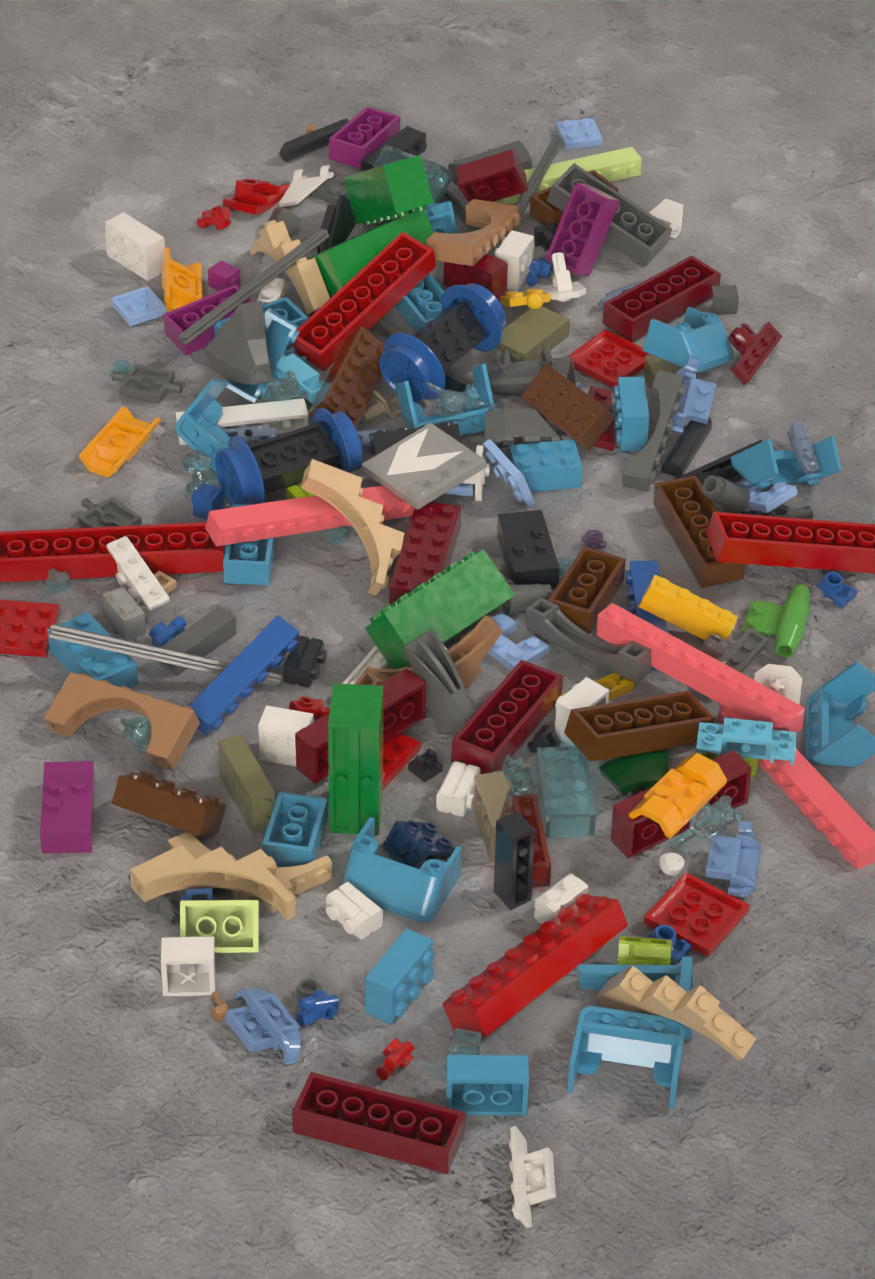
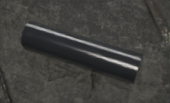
M348 118L285 142L279 155L285 162L328 146L329 138L349 122Z
M710 417L707 424L693 420L689 421L682 435L662 464V473L676 477L685 473L712 429Z

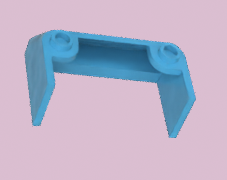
M687 307L684 322H679L678 325L670 326L651 319L643 348L644 352L681 367L687 363L689 358L700 360L697 372L730 362L734 353L719 316L714 313L706 314L691 307Z
M269 308L265 312V333L273 372L288 343H294L300 332L296 330L297 325ZM229 380L226 386L255 403L257 398L262 399L268 389L265 387L266 383L249 385Z
M486 364L472 367L476 388L469 389L463 394V409L425 417L421 405L413 402L409 381L396 383L395 386L402 417L408 428L415 429L429 423L435 426H440L443 423H452L459 425L460 436L485 431L486 412L491 405H494Z
M212 379L179 418L175 427L177 434L215 472L216 453L218 450L227 448L230 439L217 425L222 418L223 408L215 399L228 385L226 380Z
M830 436L812 445L817 456L819 471L809 475L804 474L793 450L774 451L771 439L765 440L730 458L732 467L752 486H757V489L768 488L770 485L779 482H785L786 484L807 483V486H814L819 484L821 479L842 470L834 436Z
M858 661L814 691L806 701L805 758L815 765L856 767L875 754V736L857 723L853 726V719L862 715L866 710L867 696L875 691V674Z
M370 817L353 842L342 885L349 882L377 906L388 912L423 923L433 920L461 876L462 847L457 846L447 862L431 859L424 862L420 869L375 855L378 851V843L375 840V818Z
M596 1006L582 1009L579 1015L569 1063L568 1093H573L577 1073L593 1074L599 1070L601 1060L654 1068V1081L661 1086L671 1087L669 1108L674 1109L685 1041V1025L663 1016Z

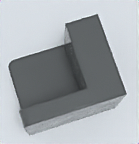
M284 207L274 208L268 222L276 220V223L284 221L288 234L294 236L302 219Z
M736 285L712 286V312L716 315L737 314L739 296Z

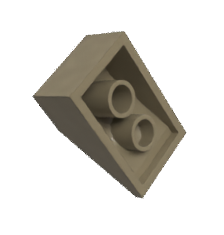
M503 771L474 775L473 812L490 862H495L496 820L512 812L509 795H512V785L510 780L506 781Z

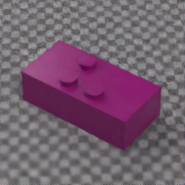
M365 107L329 138L328 159L361 169V160L400 132L401 117Z
M575 183L546 259L552 261V254L563 253L567 270L576 275L590 276L620 200L591 185Z
M235 284L163 314L165 334L185 356L205 348L215 338L214 325L187 345L181 344L178 336L240 290V288ZM247 299L243 303H249L252 301L250 299ZM235 308L221 320L232 317L237 308Z
M94 761L44 762L40 823L42 853L92 852L95 799Z

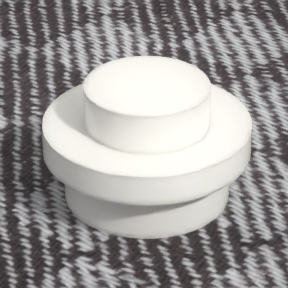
M665 853L659 859V866L663 873L674 876L683 869L684 859L677 853Z

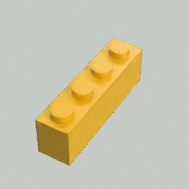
M654 575L639 604L640 608L703 640H706L712 633L718 634L727 640L734 629L738 617L730 611L712 604L709 600L702 599L692 594L689 590L681 588L657 575Z

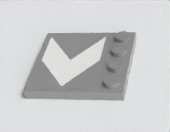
M432 423L427 424L361 464L363 472L417 510L487 467L485 459Z

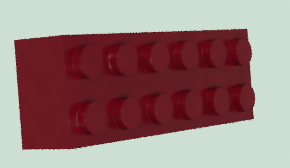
M691 255L605 302L603 305L602 323L633 342L648 333L651 319L667 323L685 313L687 307L694 308L712 298V286L720 285L721 273Z
M429 502L418 510L414 509L389 586V604H393L406 593L409 594L423 582L429 581L434 575L442 572L444 566L449 567L461 528V506Z
M521 659L452 739L451 762L457 761L465 763L466 766H477L481 769V774L500 772L506 762L510 760L555 706L557 698L562 695L563 676Z
M408 668L377 684V686H383V743L426 718V682ZM329 714L295 733L296 769L314 784L329 776Z
M735 750L712 760L718 763L727 779V783L673 837L724 814V811L729 812L748 803L752 767ZM650 789L641 791L637 795L613 805L611 841L627 858L670 839L666 837L659 823L644 815L634 819L629 817V813L644 799V795Z
M310 1072L292 1111L293 1133L448 1174L465 1134V1112Z

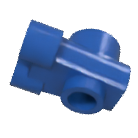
M544 257L538 260L533 259L529 266L530 273L526 277V283L529 286H534L540 277L548 280L553 271V264L549 263Z
M837 572L827 573L817 585V588L822 591L823 595L826 598L832 599L833 603L841 609L849 601H852L858 592L850 585H844L843 577Z
M178 615L168 626L163 622L156 624L149 632V636L153 639L152 645L162 647L182 633L187 625L184 618Z
M660 925L648 938L672 940L670 964L678 965L682 956L685 957L689 953L692 945L683 939L680 941L675 938L676 932L671 926Z
M319 989L308 997L300 998V1012L297 1014L299 1025L306 1026L313 1024L315 1020L321 1018L331 1019L338 1013V997L336 995H328L324 990Z

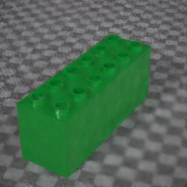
M420 155L343 177L356 224L363 222V225H369L402 217L414 211L428 209L427 205L434 203Z
M425 210L409 213V215L395 218L307 259L315 258L331 298L402 232L426 246L427 238L434 232Z
M483 549L477 554L475 551H472L459 562L456 561L447 567L445 571L437 573L426 583L423 582L414 588L409 594L406 593L393 604H389L381 609L379 613L369 619L371 624L364 629L392 669L405 668L410 662L404 661V656L406 655L404 645L429 630L434 631L444 644L481 620L485 615L495 611L514 597L515 594L486 551Z
M333 683L328 723L330 833L359 834L368 819L372 817L375 818V835H379L383 798V686Z

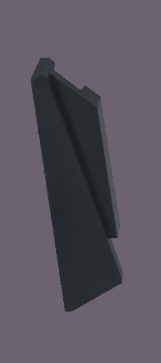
M342 194L339 195L337 206H327L321 228L328 231L329 238L317 247L316 254L345 242L356 225L350 201Z
M762 440L751 443L674 479L697 475L702 485L710 475L720 476L727 480L739 474L732 467L730 458L761 443Z

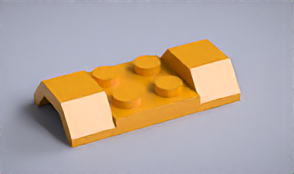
M165 247L164 262L162 264V289L164 290V299L168 312L202 298L201 263L197 262L185 266L172 260L170 249Z
M123 406L79 454V459L90 472L109 478L125 461L129 462L150 438V433L161 422V418L156 417L150 423L138 420L133 417L127 407Z
M695 753L685 758L675 769L672 768L644 795V799L629 813V817L634 819L644 815L659 823L666 837L671 839L727 783V779L718 763L699 753Z

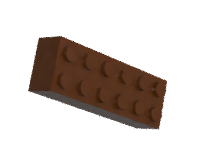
M361 326L346 339L308 413L312 418L315 411L319 408H325L331 414L341 411L350 418L356 429L373 395V391L382 377L380 358L384 353V344L364 327Z
M697 475L655 483L653 504L700 587L744 579L745 564L716 561L706 531L713 512L718 511L711 499L703 493V485Z
M689 691L571 709L564 733L588 761L591 762L697 744L699 722L714 723L715 718Z

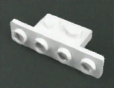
M125 536L107 544L108 551L117 562L118 573H116V579L120 586L124 585L126 591L135 602L141 598L149 610L169 602V596L128 537Z
M513 1126L510 1127L511 1138L508 1139V1145L512 1152V1160L509 1161L510 1169L513 1173L511 1190L515 1204H512V1211L516 1220H520L526 1228L532 1227L531 1205L556 1197L553 1153L547 1147L527 1154V1141L519 1129Z

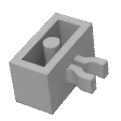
M124 587L102 594L104 616L124 640L129 641L146 634L145 616L152 614L153 610H149L141 598L135 602Z

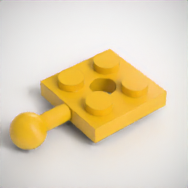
M538 288L526 289V293L509 291L506 292V296H500L501 305L508 307L528 305L529 308L537 310L541 308L544 302H550V293L543 292V289Z

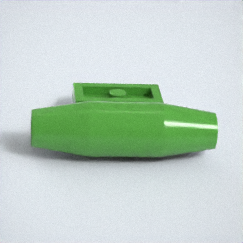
M802 584L793 586L782 607L774 604V602L751 601L743 633L751 627L765 637L776 634V653L783 658L791 657L803 638L810 612L809 588Z

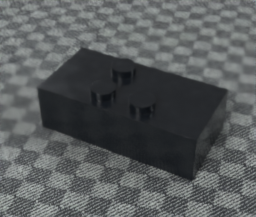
M542 510L498 514L497 537L507 566L509 579L515 585L549 584L551 589H556L559 584L560 567Z

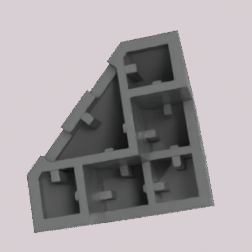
M262 301L240 304L233 316L224 323L216 337L206 346L209 368L231 382L249 385L273 382Z
M509 399L499 400L498 404L491 405L486 412L484 442L491 439L498 448L518 444L563 440L537 410L511 402Z

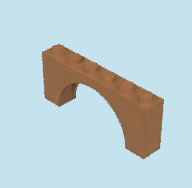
M473 199L466 205L465 225L480 228V230L456 234L434 232L427 238V247L434 251L435 260L473 266L508 235L511 230L519 225L521 216L518 213V206Z
M70 672L44 717V721L50 731L72 737L74 732L85 721L99 713L116 709L137 712L146 717L151 723V741L146 753L152 764L172 771L177 766L200 724L195 711L188 706H177L166 699L158 700L144 692L139 694L133 692L128 687H117L106 680L98 681L84 673L79 675Z

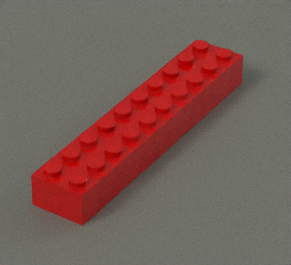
M207 522L0 532V582L116 577V573H118L117 562L108 551L107 544L125 536L128 537L153 575L159 571L166 575L224 572L223 545L216 546L205 529Z

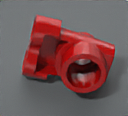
M220 205L215 206L210 210L202 212V217L197 219V225L200 229L215 225L217 230H222L231 224L229 219L231 212L228 207L221 208Z
M302 696L299 700L291 701L289 704V710L312 713L313 718H317V720L330 713V708L324 707L322 699H310Z
M396 1037L388 1044L382 1052L386 1056L383 1060V1065L376 1069V1074L381 1080H387L399 1066L404 1069L413 1060L414 1057L411 1053L415 1048L409 1041L402 1043Z

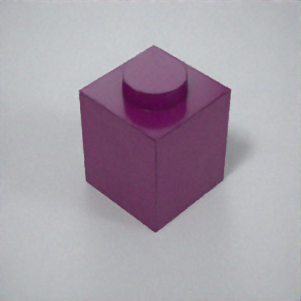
M222 260L208 269L209 287L217 291L235 284L240 287V269Z

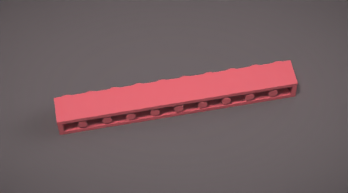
M383 485L363 488L361 497L383 505L382 515H384V520L413 515L415 508ZM315 495L209 511L205 529L214 544L222 546L352 526V524L335 507Z
M611 603L598 614V637L617 645H627L633 640L650 648L651 666L748 720L773 722L772 730L798 733L802 729L805 708L614 603Z
M719 705L718 721L720 724L724 725V718L748 720L727 707ZM797 749L795 750L794 765H790L791 761L774 759L773 763H769L770 759H758L760 768L772 777L774 783L783 789L787 797L795 802L801 812L807 815L814 823L817 830L821 831L828 838L830 844L835 846L842 853L844 859L850 862L856 870L875 862V832Z

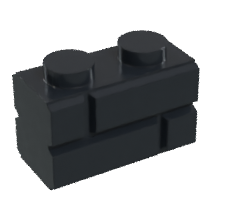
M298 635L297 641L299 644L292 653H289L283 666V681L287 684H298V686L309 688L313 679H318L320 664H325L327 650H324L323 640L309 639V637Z

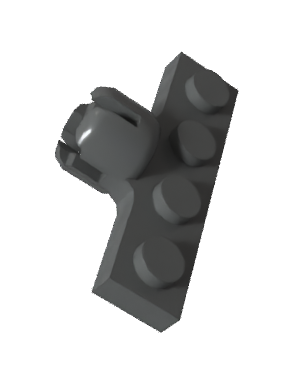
M751 627L735 643H729L728 640L720 635L712 633L702 645L703 650L700 651L742 673L765 648L769 639Z

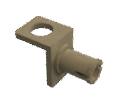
M374 390L375 404L364 411L362 418L367 424L381 414H384L390 421L394 420L402 414L401 409L391 410L393 404L399 403L398 395L387 402Z

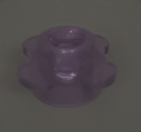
M589 530L581 537V541L585 543L586 547L598 550L607 546V542L603 541L602 532L598 530Z

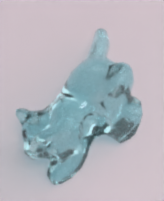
M286 371L279 380L273 378L267 383V388L270 390L262 396L260 402L284 401L292 397L306 398L308 393L304 390H299V382L295 377V373L293 371Z
M426 382L428 389L438 394V413L441 416L456 415L462 413V409H472L485 404L484 400H478L481 395L474 387V383L468 384L465 391L458 392L444 390L430 382Z
M199 449L195 451L194 457L191 460L187 457L182 459L184 470L192 478L191 482L186 485V491L190 496L203 482L220 488L218 477L213 473L209 465L213 457L203 455ZM223 494V504L229 506L230 504Z
M136 717L131 720L121 718L120 722L124 726L122 737L128 741L134 740L135 748L141 752H146L152 734L150 721L146 717Z
M507 755L502 765L506 781L510 780L512 793L516 794L521 800H529L533 783L529 776L531 768L527 766L521 769L523 759L519 757L513 760L510 755Z
M722 796L713 805L707 802L689 820V829L677 837L675 844L680 845L695 836L712 837L719 829L723 828L726 830L730 824L742 821L743 815L732 809V799L729 796Z

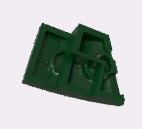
M666 750L626 755L613 759L598 768L601 775L624 796L636 788H639L641 791L652 788L669 772V756Z

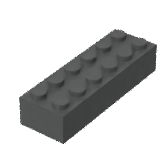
M575 163L552 185L547 201L563 212L575 183L591 185L620 200L604 240L646 267L667 244L672 232L671 227Z

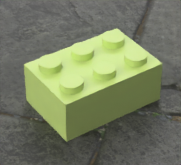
M181 900L180 937H214L215 953L259 952V900Z

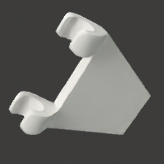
M330 165L322 166L320 176L307 178V176H302L303 169L295 170L293 181L279 202V206L297 205L324 181L332 178L334 173L329 172Z
M666 198L649 213L671 227L670 237L676 239L682 229L683 204Z

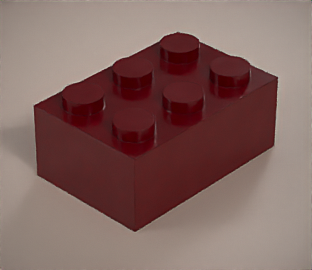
M513 149L456 167L458 186L469 202L473 199L495 202L528 191L526 172Z
M485 254L473 266L444 262L443 285L451 287L454 285L477 284L489 290L500 302V296H506L508 263L490 254Z

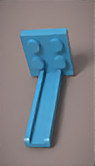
M451 201L427 205L428 209L425 210L433 232L458 233Z
M682 956L681 965L579 964L580 988L583 990H601L608 979L634 966L652 982L667 975L688 992L694 988L692 957ZM685 1026V1039H692V1028Z

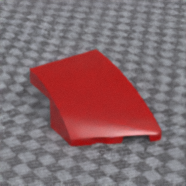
M248 178L237 180L235 196L223 199V207L254 215L261 214L272 208L282 199L290 184L274 185L270 181Z

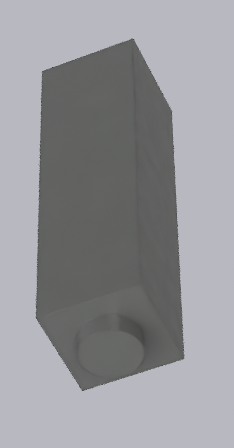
M217 607L160 648L205 657L236 635V617L223 608ZM160 662L162 667L177 676L188 669Z

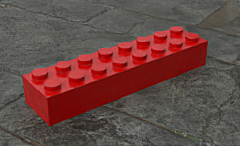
M402 232L297 329L300 333L294 343H292L295 353L301 357L305 356L306 360L325 371L336 361L348 337L361 326L368 331L436 267L434 251Z
M713 512L706 531L717 562L875 574V524Z
M579 895L571 905L559 910L554 918L542 923L537 931L524 937L520 944L507 950L505 955L498 961L490 963L481 974L472 977L468 984L452 992L450 997L442 1003L452 1029L485 1037L490 1035L628 926L619 900L606 898L605 896Z

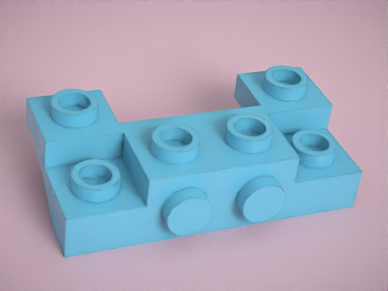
M294 347L283 352L272 372L273 380L276 384H279L295 398H305L312 404L325 382L319 381V373L306 364L305 356L300 357L295 353Z
M724 718V725L699 722L696 753H717V757L735 750L743 758L770 759L769 763H773L774 759L791 761L790 765H794L797 732L772 730L773 722Z

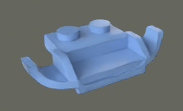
M689 358L683 368L676 373L683 375V384L686 385L685 396L680 397L679 400L681 402L678 415L675 414L673 418L675 419V424L672 432L681 435L686 419L707 424L716 388V383L696 378L700 360Z
M739 822L737 838L712 835L705 877L730 880L728 894L734 897L744 898L750 895L752 891H755L761 847L753 834L752 822Z
M258 988L238 990L234 997L236 1000L244 999L246 1006L226 1011L225 1020L249 1052L253 1053L273 1048L275 1051L283 1050L284 1063L286 1065L297 1063L301 1044L300 1026L274 993L268 994Z

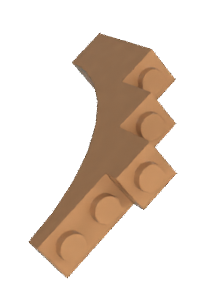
M487 615L460 642L447 650L466 688L471 686L482 671L478 666L503 632L493 618ZM367 666L355 682V685L380 684L408 667L377 669Z

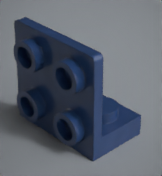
M410 820L407 822L395 821L383 843V846L399 863L417 869L421 868L428 855L451 856L455 850L451 841L443 837L438 831L437 826L428 821L424 823Z

